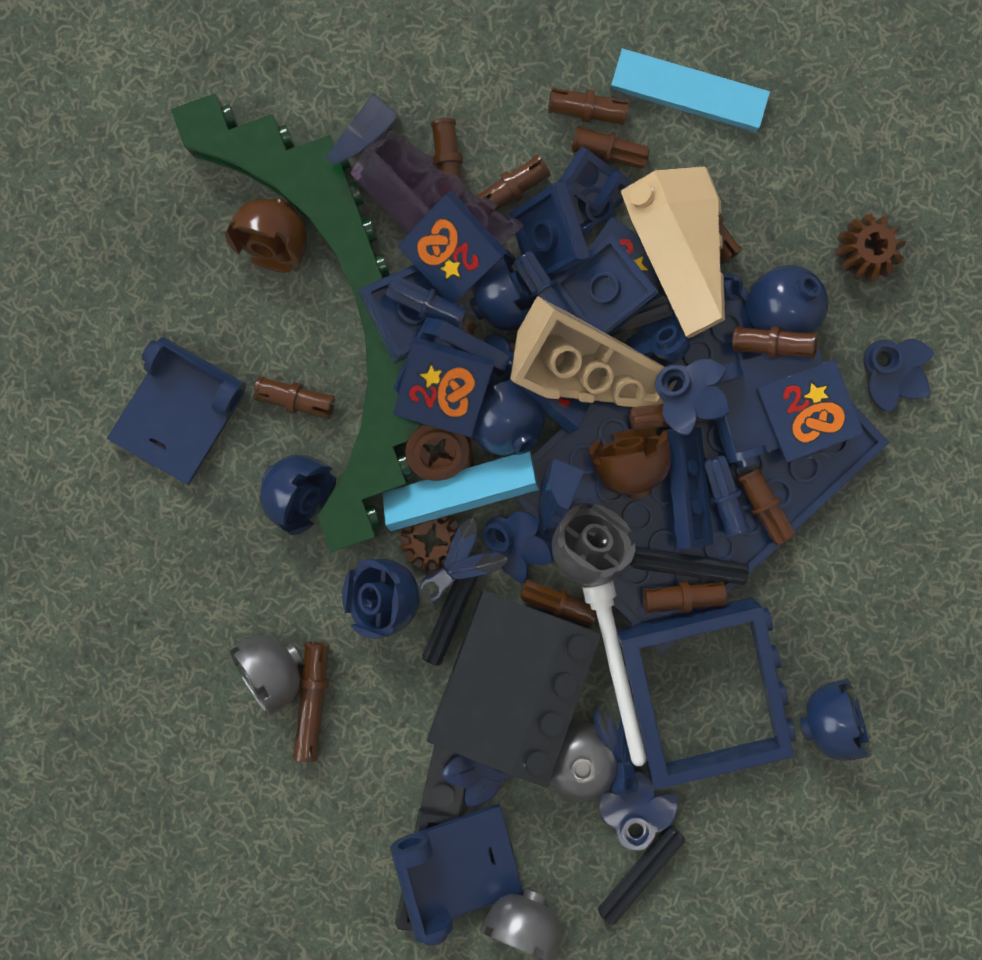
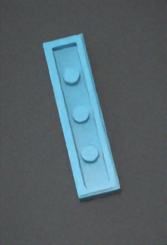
M623 48L610 90L752 132H757L760 128L770 91Z
M530 451L521 455L515 454L463 469L455 476L446 480H424L384 492L382 496L385 525L391 532L537 491L539 486L533 457Z

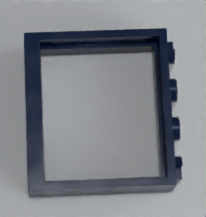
M753 597L726 603L725 607H708L692 611L691 613H683L617 629L647 757L646 766L655 790L794 757L791 742L796 741V734L790 718H786L784 705L789 704L788 695L783 682H778L776 669L781 667L780 656L774 644L771 645L768 631L773 630L772 618L768 608H763ZM750 622L774 737L665 763L639 648Z

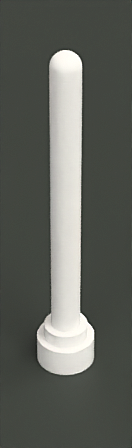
M612 580L610 583L599 586L584 585L582 589L585 602L590 603L592 610H596L631 761L635 766H643L647 761L611 608L614 605L613 598L617 596L614 582Z

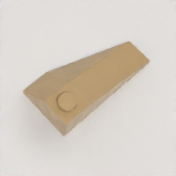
M706 167L655 170L621 190L632 223L686 337L691 338L724 321V276L720 268V249H723L722 236L719 234L721 200Z
M537 296L517 333L511 380L545 398L559 399V397L579 399L581 402L593 403L594 401L616 403L618 406L639 407L664 403L656 392L655 381L658 374L666 367L571 313ZM676 380V381H674V382H672V383L670 384V387H669L670 390L673 389L674 385L676 384V382H677L678 380Z

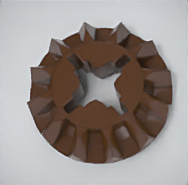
M420 423L417 430L408 436L405 453L408 465L418 476L427 480L440 481L455 476L463 469L469 456V446L465 435ZM444 438L443 447L447 453H437L430 460V448L426 445L436 446Z
M448 515L405 527L401 532V549L408 561L416 567L429 571L439 570L443 566L445 567L447 553L459 525L453 517ZM433 523H435L436 536L442 539V541L448 542V545L434 546L428 557L426 556V543L415 538V535H427L430 529H432Z

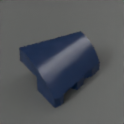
M373 93L325 158L332 164H336L359 153L374 142L398 116V112Z
M582 146L558 181L566 182L583 236L591 232L597 223L608 221L611 217L617 215L615 208L624 202L621 190L633 184L626 176L615 171Z
M555 458L549 460L539 498L540 535L547 541H551L555 529L566 515L584 473V470Z

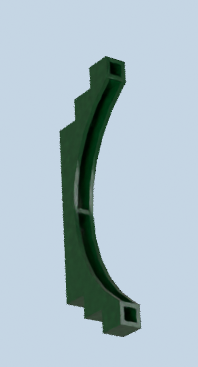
M215 93L173 108L171 111L183 145L193 157L243 173L282 196L316 227L341 264L354 292L365 334L367 389L361 428L346 470L317 517L330 553L379 536L376 528L382 526L380 516L375 505L368 506L366 499L409 484L406 476L412 474V470L408 465L405 452L398 454L396 448L407 444L408 436L417 430L420 422L393 415L399 394L393 390V386L407 357L393 363L358 293L360 288L385 278L390 273L383 254L375 256L371 242L376 241L377 237L370 218L364 220L361 218L358 206L364 204L357 182L349 183L344 171L351 168L350 162L346 159L332 164L325 158L335 145L331 135L295 147L287 125L279 126L273 114L238 126L230 104L224 106Z

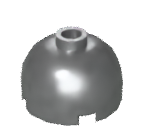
M594 504L592 508H580L581 505L574 506L566 513L556 528L552 539L553 558L559 570L568 579L580 585L599 586L610 583L628 567L633 559L635 543L631 546V540L628 536L631 530L628 524L616 512L602 505Z
M259 635L243 640L228 649L235 667L239 664L242 666L241 672L244 676L242 679L260 707L267 711L269 717L293 700L299 690L301 680L297 666L302 664L303 661L291 643L284 646L274 637Z
M582 720L570 722L549 782L556 793L568 800L584 802L598 798L611 787L616 777L618 762L614 758L612 751L600 740L593 723Z
M525 889L523 896L509 894L501 897L492 906L481 930L482 934L543 960H555L562 936L561 923L557 914L545 906L547 897Z

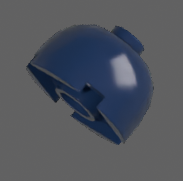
M506 250L507 253L472 286L474 297L470 299V305L479 320L486 318L489 324L500 330H519L535 300L529 298L532 293L518 271L512 267L516 258Z
M798 265L777 266L759 277L749 289L751 290L750 297L746 300V310L751 323L756 329L771 330L772 326L781 327V331L815 333L822 326L829 308V297L823 283L810 270Z
M508 380L493 387L496 394L486 401L483 398L472 433L473 439L481 448L495 455H512L515 453L521 455L527 453L536 445V439L540 436L546 422L545 411L541 409L539 403L524 390L515 386L512 380Z
M290 455L268 467L262 476L260 488V504L265 516L290 535H299L310 529L315 523L309 519L312 518L318 505H320L322 510L336 486V476L330 473L333 469L322 461L308 455Z
M365 559L358 562L357 568L349 570L342 589V603L345 614L351 613L356 623L351 625L353 629L365 638L375 639L388 637L405 629L416 616L420 603L419 588L415 577L408 568L391 559Z
M848 678L828 683L814 691L806 703L807 716L800 718L805 739L807 741L814 740L818 749L823 754L840 761L857 760L871 756V750L862 747V743L869 742V737L858 700L850 702L848 691H846L853 689Z

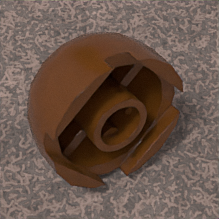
M263 198L248 201L236 212L225 232L226 242L237 254L240 255L243 249L253 255L251 263L281 273L290 272L292 266L295 269L299 267L307 245L305 225L293 210V207L288 202L279 198Z
M656 428L619 431L612 434L614 441L603 445L601 438L589 448L592 467L597 479L608 490L628 495L632 499L649 495L651 489L658 486L668 475L671 466L668 434L663 430L661 436L657 435Z

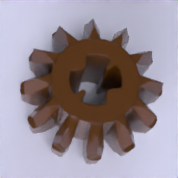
M872 214L863 216L861 222L853 219L847 224L848 231L841 232L837 238L844 246L839 247L835 251V255L839 257L846 256L847 261L842 263L841 270L854 267L853 279L858 280L865 274L868 282L876 281L879 279V275L887 277L894 272L893 265L901 263L904 258L897 250L903 248L907 241L896 239L894 236L900 231L901 226L896 225L889 229L887 227L888 216H882L877 221H875ZM865 243L869 247H875L876 252L874 253L872 249H866Z

